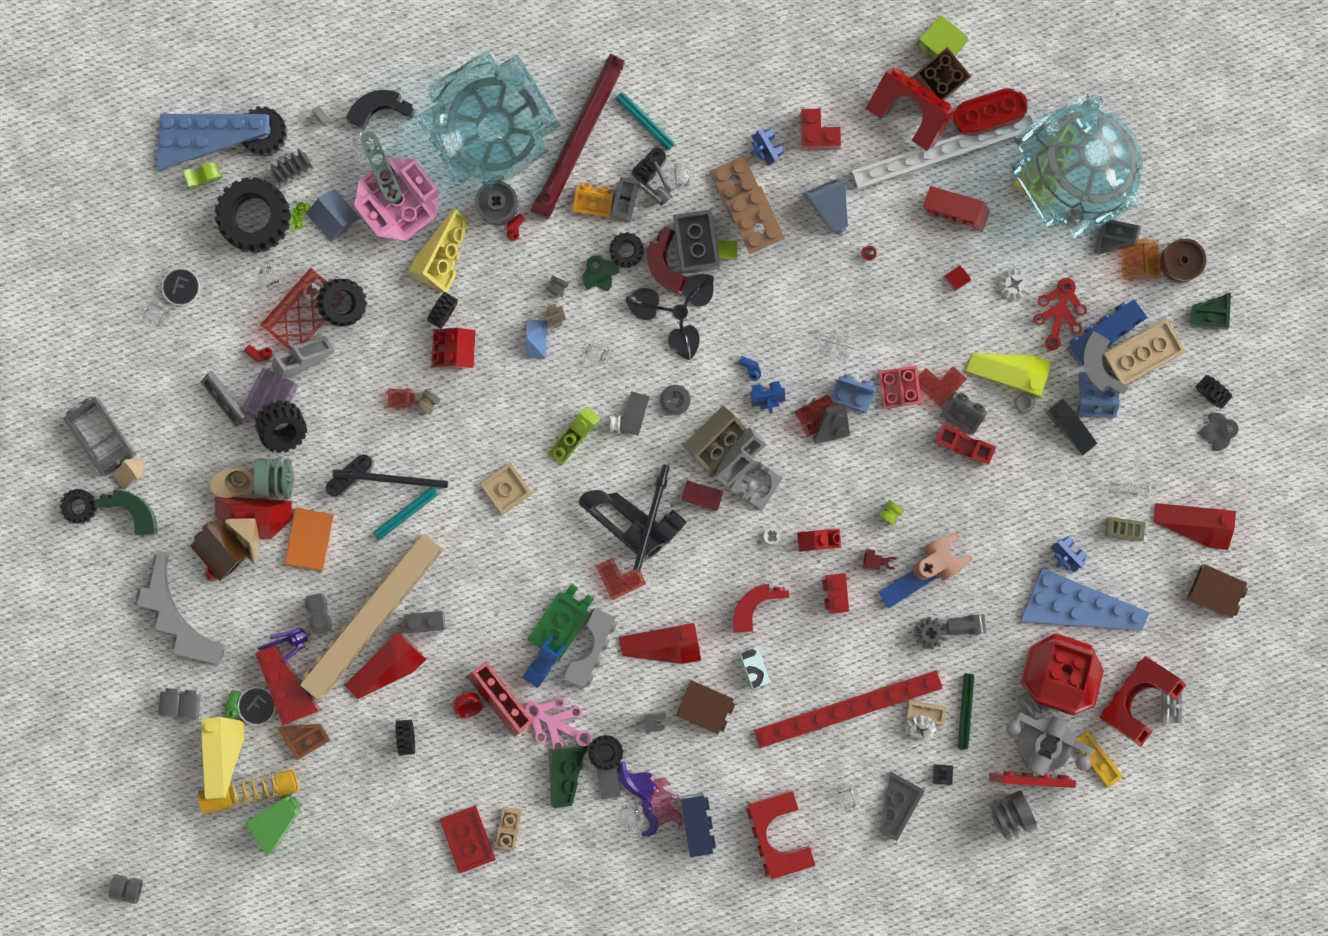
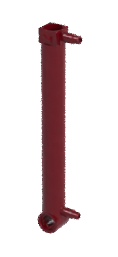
M610 54L606 59L530 212L546 220H549L556 202L621 71H623L625 60L613 54Z

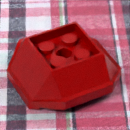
M1054 633L1029 648L1020 683L1027 689L1037 704L1074 716L1095 707L1104 670L1092 645ZM1062 670L1067 671L1069 675H1065Z

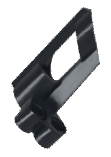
M591 490L583 493L579 498V505L637 554L648 515L617 492L607 494L602 490ZM603 503H609L626 517L632 525L623 533L595 507ZM672 509L669 515L667 514L660 523L654 521L644 557L645 560L656 555L687 523L675 510Z

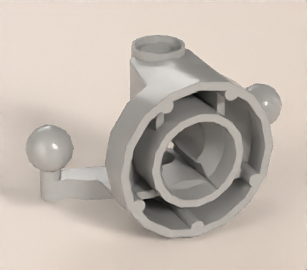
M1018 711L1014 721H1010L1006 725L1007 734L1010 736H1017L1019 734L1017 741L1018 752L1024 763L1029 766L1028 769L1042 776L1049 771H1055L1064 766L1070 758L1073 747L1085 752L1083 756L1077 758L1076 767L1081 771H1086L1091 766L1090 756L1094 749L1075 740L1074 734L1070 727H1068L1069 723L1055 716L1052 718L1033 719ZM1021 721L1026 723L1022 730L1020 726ZM1049 733L1056 737L1055 750L1048 754V757H1044L1038 754V750H1040L1041 741Z

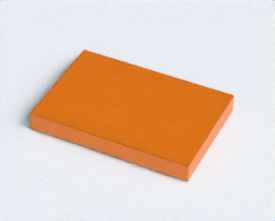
M295 508L285 564L324 571L334 514Z

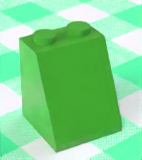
M292 795L283 798L246 822L266 856L276 850L301 812L299 800L296 797H292Z

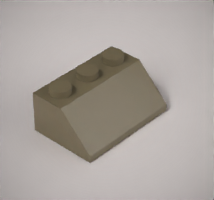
M723 405L683 447L713 477L726 454L747 429Z

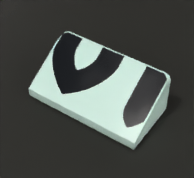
M758 646L740 652L752 689L771 683Z

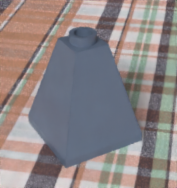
M837 178L803 193L804 197L832 232H835L837 235L846 231L845 227H848L844 180Z

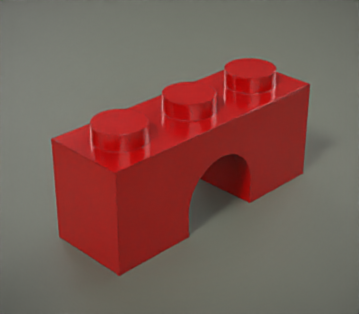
M945 424L940 426L934 440V444L985 466L990 464L996 450V446L962 434L961 431Z

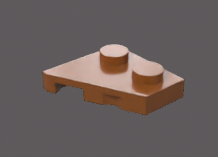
M322 724L278 728L296 760L301 759L331 741Z

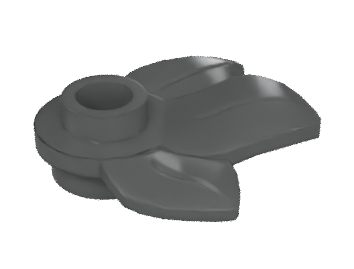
M1211 413L1208 415L1210 424L1203 427L1200 435L1207 440L1213 441V451H1220L1229 446L1231 438L1238 434L1239 427L1234 420L1226 419L1223 414ZM1227 425L1232 426V432H1226L1225 427Z

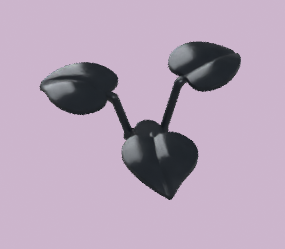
M698 274L689 277L682 292L684 296L688 297L683 305L678 304L672 308L657 306L659 296L650 288H642L626 297V303L629 310L642 320L653 319L656 316V309L671 312L672 317L679 320L680 329H674L670 332L668 344L673 352L687 360H691L697 352L700 337L694 326L687 325L683 328V319L688 315L687 304L689 301L695 306L708 304L713 296L714 277L709 274Z

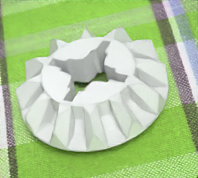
M1013 269L1006 271L1001 276L999 289L1007 299L1018 300L1028 293L1030 284L1028 277L1023 271ZM1011 278L1015 282L1021 280V282L1017 286L1018 291L1014 287L1009 289L1007 288L1012 283Z
M913 716L905 723L906 734H910L911 738L917 737L918 741L920 738L927 740L928 737H933L934 732H936L935 722L926 716Z

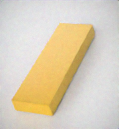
M1088 730L1075 739L1094 749L1090 756L1091 768L1107 788L1123 777ZM1077 749L1083 756L1085 752Z

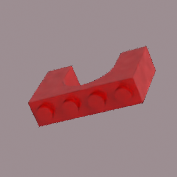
M892 67L885 72L865 109L882 119L889 114L899 96H908L914 99L921 108L922 122L912 141L928 151L937 143L955 109L951 107L949 102L935 96L933 91L922 87L917 80L906 76L901 69Z
M1144 656L1137 663L1133 673L1126 678L1122 688L1115 693L1111 703L1104 708L1100 719L1139 747H1142L1152 731L1132 716L1131 704L1135 696L1145 689L1153 688L1176 700L1186 687V684L1181 678Z
M793 790L748 803L749 808H746L749 820L753 819L755 826L751 828L754 838H759L760 845L757 848L760 857L764 856L766 864H763L766 876L770 875V878L774 879L816 866L810 846L789 852H781L774 849L767 840V828L774 818L799 810Z

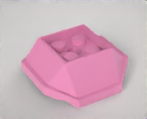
M388 157L387 160L401 190L403 201L400 204L388 202L372 170L358 181L354 206L378 237L406 242L437 218L439 189L415 159ZM383 171L380 174V180L388 181L391 176L390 173ZM392 182L390 185L383 186V188L388 187L390 191L388 197L391 196L394 199L398 191L392 189L391 185L395 184Z

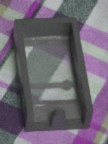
M91 396L86 398L82 402L83 405L76 409L74 407L67 411V416L63 420L100 475L106 476L120 467L123 460L131 459L137 454L117 427L100 399L97 397L92 398Z

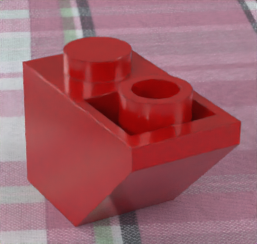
M840 529L797 533L799 552L841 548Z

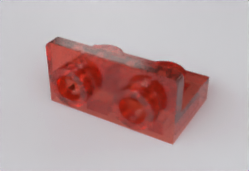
M825 395L795 411L806 437L818 432V424L823 418L825 409L835 406L829 395Z

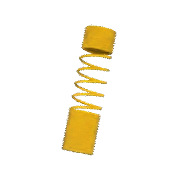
M290 769L276 773L277 788L273 774H271L273 784L272 797L268 794L263 776H261L263 785L262 800L257 794L252 778V802L247 796L244 782L241 781L243 804L237 798L234 783H232V788L229 786L225 799L206 800L205 790H199L198 801L201 812L205 815L234 808L236 800L239 805L243 806L245 796L252 804L255 800V794L262 802L265 798V792L270 799H273L275 790L280 797L296 794L299 789L295 771Z

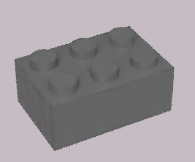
M711 209L673 215L682 275L719 269L720 263Z

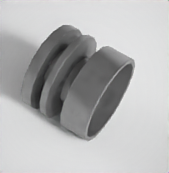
M1021 790L1009 795V805L1002 798L999 799L1000 809L995 802L990 803L993 820L999 832L1007 841L1012 839L1009 830H1012L1016 837L1019 836L1018 826H1021L1025 832L1037 828L1034 815Z

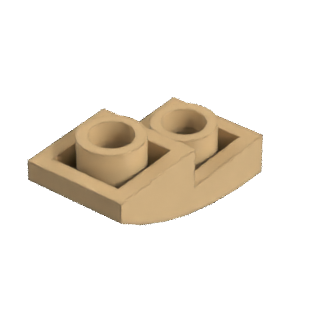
M503 806L495 848L514 851L522 810Z

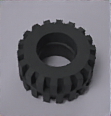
M339 278L326 282L323 288H320V293L316 298L318 299L316 306L319 309V314L325 321L335 326L346 327L355 324L357 320L362 318V314H365L366 311L365 306H367L365 298L367 297L363 293L362 287L357 285L358 283L350 279ZM338 291H345L351 296L352 306L347 313H336L331 306V299Z
M277 400V403L270 402L269 406L265 405L262 407L263 411H259L257 413L258 417L255 418V428L261 443H263L266 449L268 448L271 452L276 450L277 453H281V451L286 453L289 452V449L294 450L297 445L303 443L302 439L306 438L307 425L296 404H290L286 400L285 402ZM288 423L286 427L274 430L278 425Z

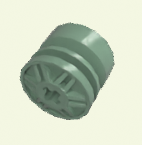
M256 459L254 466V491L256 499H270L272 490H274L277 499H281L282 491L284 499H290L294 486V471L291 459H284L283 466L281 459H277L275 467H272L271 459Z

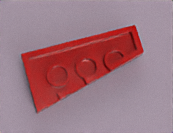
M1012 771L989 773L990 781L1003 784L1076 788V780L1069 779V775L1058 774L1057 778L1051 777V774L1033 776V773L1022 772L1021 775H1015V772Z

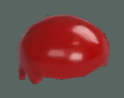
M463 692L453 700L452 708L455 715L458 714L461 719L475 716L482 711L483 703L476 693Z

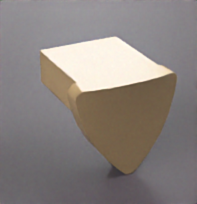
M136 459L123 460L122 465L113 473L112 476L124 490L130 487L142 475L144 471L143 461Z

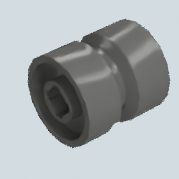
M115 874L109 888V899L120 901L124 898V901L127 903L137 904L141 895L143 880L137 878L127 880L126 876Z

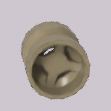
M425 389L422 393L423 397L418 399L415 405L431 415L434 405L438 404L441 399Z

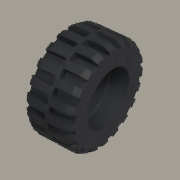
M248 177L242 178L240 182L237 180L232 182L230 188L226 187L223 190L225 192L223 196L219 195L217 199L219 204L215 206V212L217 213L215 222L218 224L219 232L234 247L245 252L259 253L261 250L265 252L269 250V247L277 246L279 244L278 241L286 236L285 231L286 229L289 230L290 206L282 192L269 181L260 180L257 177L252 179ZM251 198H259L268 204L270 219L264 228L257 232L249 233L238 226L236 212L244 201Z

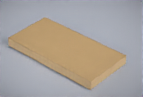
M1165 319L1103 353L1102 357L1113 377L1127 385L1186 351L1168 319Z

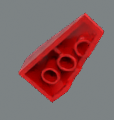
M1155 503L1153 522L1208 548L1228 550L1235 529L1236 511Z
M695 623L619 637L622 656L678 664L701 661Z
M397 632L344 686L357 699H360L412 674L427 659L401 632Z

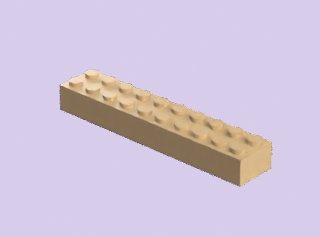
M418 534L412 541L413 547L410 550L406 549L399 557L401 559L400 563L393 565L389 569L387 579L381 580L376 585L375 589L377 591L374 595H368L362 603L365 606L361 610L354 612L350 618L352 622L341 628L338 632L339 638L332 640L328 644L326 654L320 655L313 663L315 665L313 670H308L303 675L301 686L319 700L327 695L442 553L444 548L427 534Z

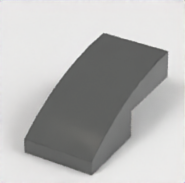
M631 391L620 431L639 436L650 396Z

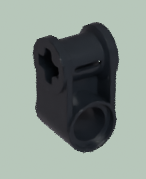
M661 148L652 149L632 170L634 174L637 173L645 180V184H648L657 174L653 164V155L656 153L663 155V159L657 162L660 169L666 163V154Z

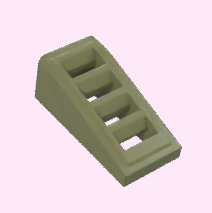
M1107 517L1105 536L1144 541L1146 522ZM1114 522H1117L1116 533H1113ZM1122 523H1125L1124 534H1120ZM1129 524H1132L1131 535H1128ZM1136 525H1140L1139 536H1135Z

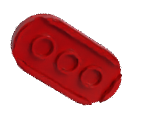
M1006 88L964 101L957 106L953 114L954 126L964 135L975 136L1017 123L1027 113V98L1020 91L1017 92L1014 89Z

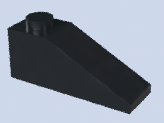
M1063 398L1045 412L1082 456L1097 444L1083 422Z

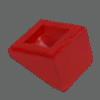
M961 265L944 276L954 291H957L972 280Z

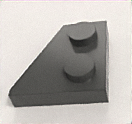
M1103 218L1094 254L1100 255L1136 246L1141 226Z
M845 404L825 409L823 418L818 424L819 430L816 435H813L814 444L850 436Z

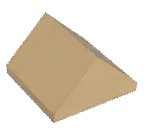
M227 519L225 521L226 527L249 553L246 558L254 565H257L259 561L260 537L256 520Z

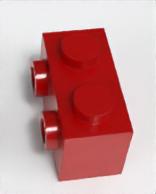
M846 573L825 575V579H822L823 591H827V598L824 599L825 610H828L829 614L849 612Z

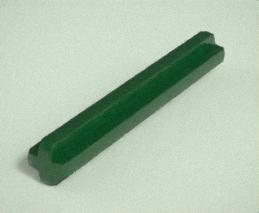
M964 673L958 736V748L962 750L969 748L974 674Z

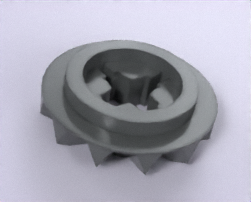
M680 385L666 387L660 396L662 409L670 415H680L686 412L690 406L689 392ZM673 392H675L677 398H684L678 402V408L674 406V403L667 402L672 399Z

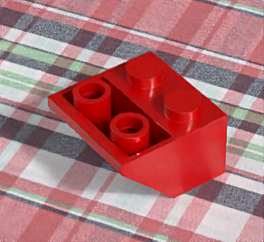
M464 328L433 329L431 367L474 368L476 330Z

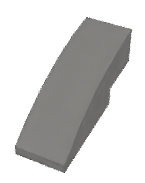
M323 336L292 346L290 352L274 356L271 366L280 380H283L319 363L334 353V348L327 338Z
M749 427L726 454L714 475L715 478L726 487H729L755 462L753 457L767 445L763 437Z

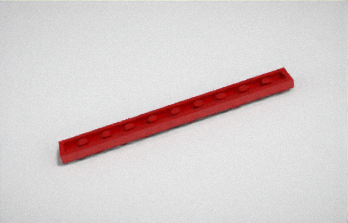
M935 670L754 729L759 748H763L943 688L938 672Z

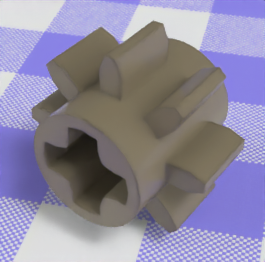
M556 304L547 306L548 311L543 312L547 325L553 324L554 328L563 326L562 321L566 320L562 306L558 308Z

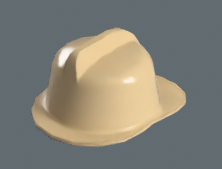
M234 466L231 469L215 473L210 480V488L216 496L222 498L247 495L254 491V474L246 467Z

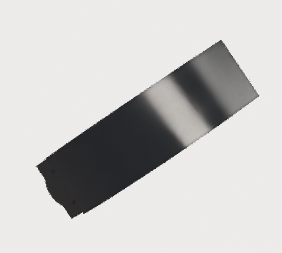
M376 90L360 97L350 108L346 119L348 122L365 130L370 118L379 110L392 109L411 119L415 114V110L412 108L413 105L404 100L402 103L400 102L402 98L400 93L391 90Z

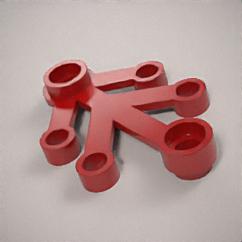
M1070 278L1061 279L1057 283V289L1047 295H1041L1037 300L1039 306L1046 307L1051 300L1060 296L1057 305L1033 317L1035 325H1042L1046 319L1055 315L1051 336H1048L1044 343L1045 347L1050 351L1058 349L1061 345L1059 333L1063 316L1069 324L1072 334L1077 335L1083 329L1082 325L1076 322L1066 306L1067 299H1069L1075 307L1074 311L1077 316H1083L1087 312V307L1081 304L1075 295L1076 284ZM1068 284L1070 286V289L1065 290L1063 288V285ZM1046 298L1047 303L1042 304L1040 299ZM1078 307H1082L1084 309V312L1082 314L1078 312ZM1037 316L1042 317L1041 323L1036 321ZM1074 325L1079 326V332L1073 330ZM1051 339L1056 340L1057 343L1055 346H1052L1050 344Z

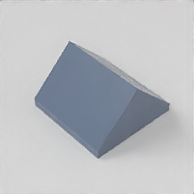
M335 189L319 197L306 213L330 242L334 241L360 218Z

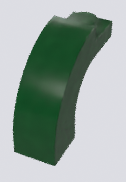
M113 490V498L111 495H100V499H94V506L97 508L121 506L127 509L134 519L135 535L158 534L155 514L149 504L141 497L130 492Z

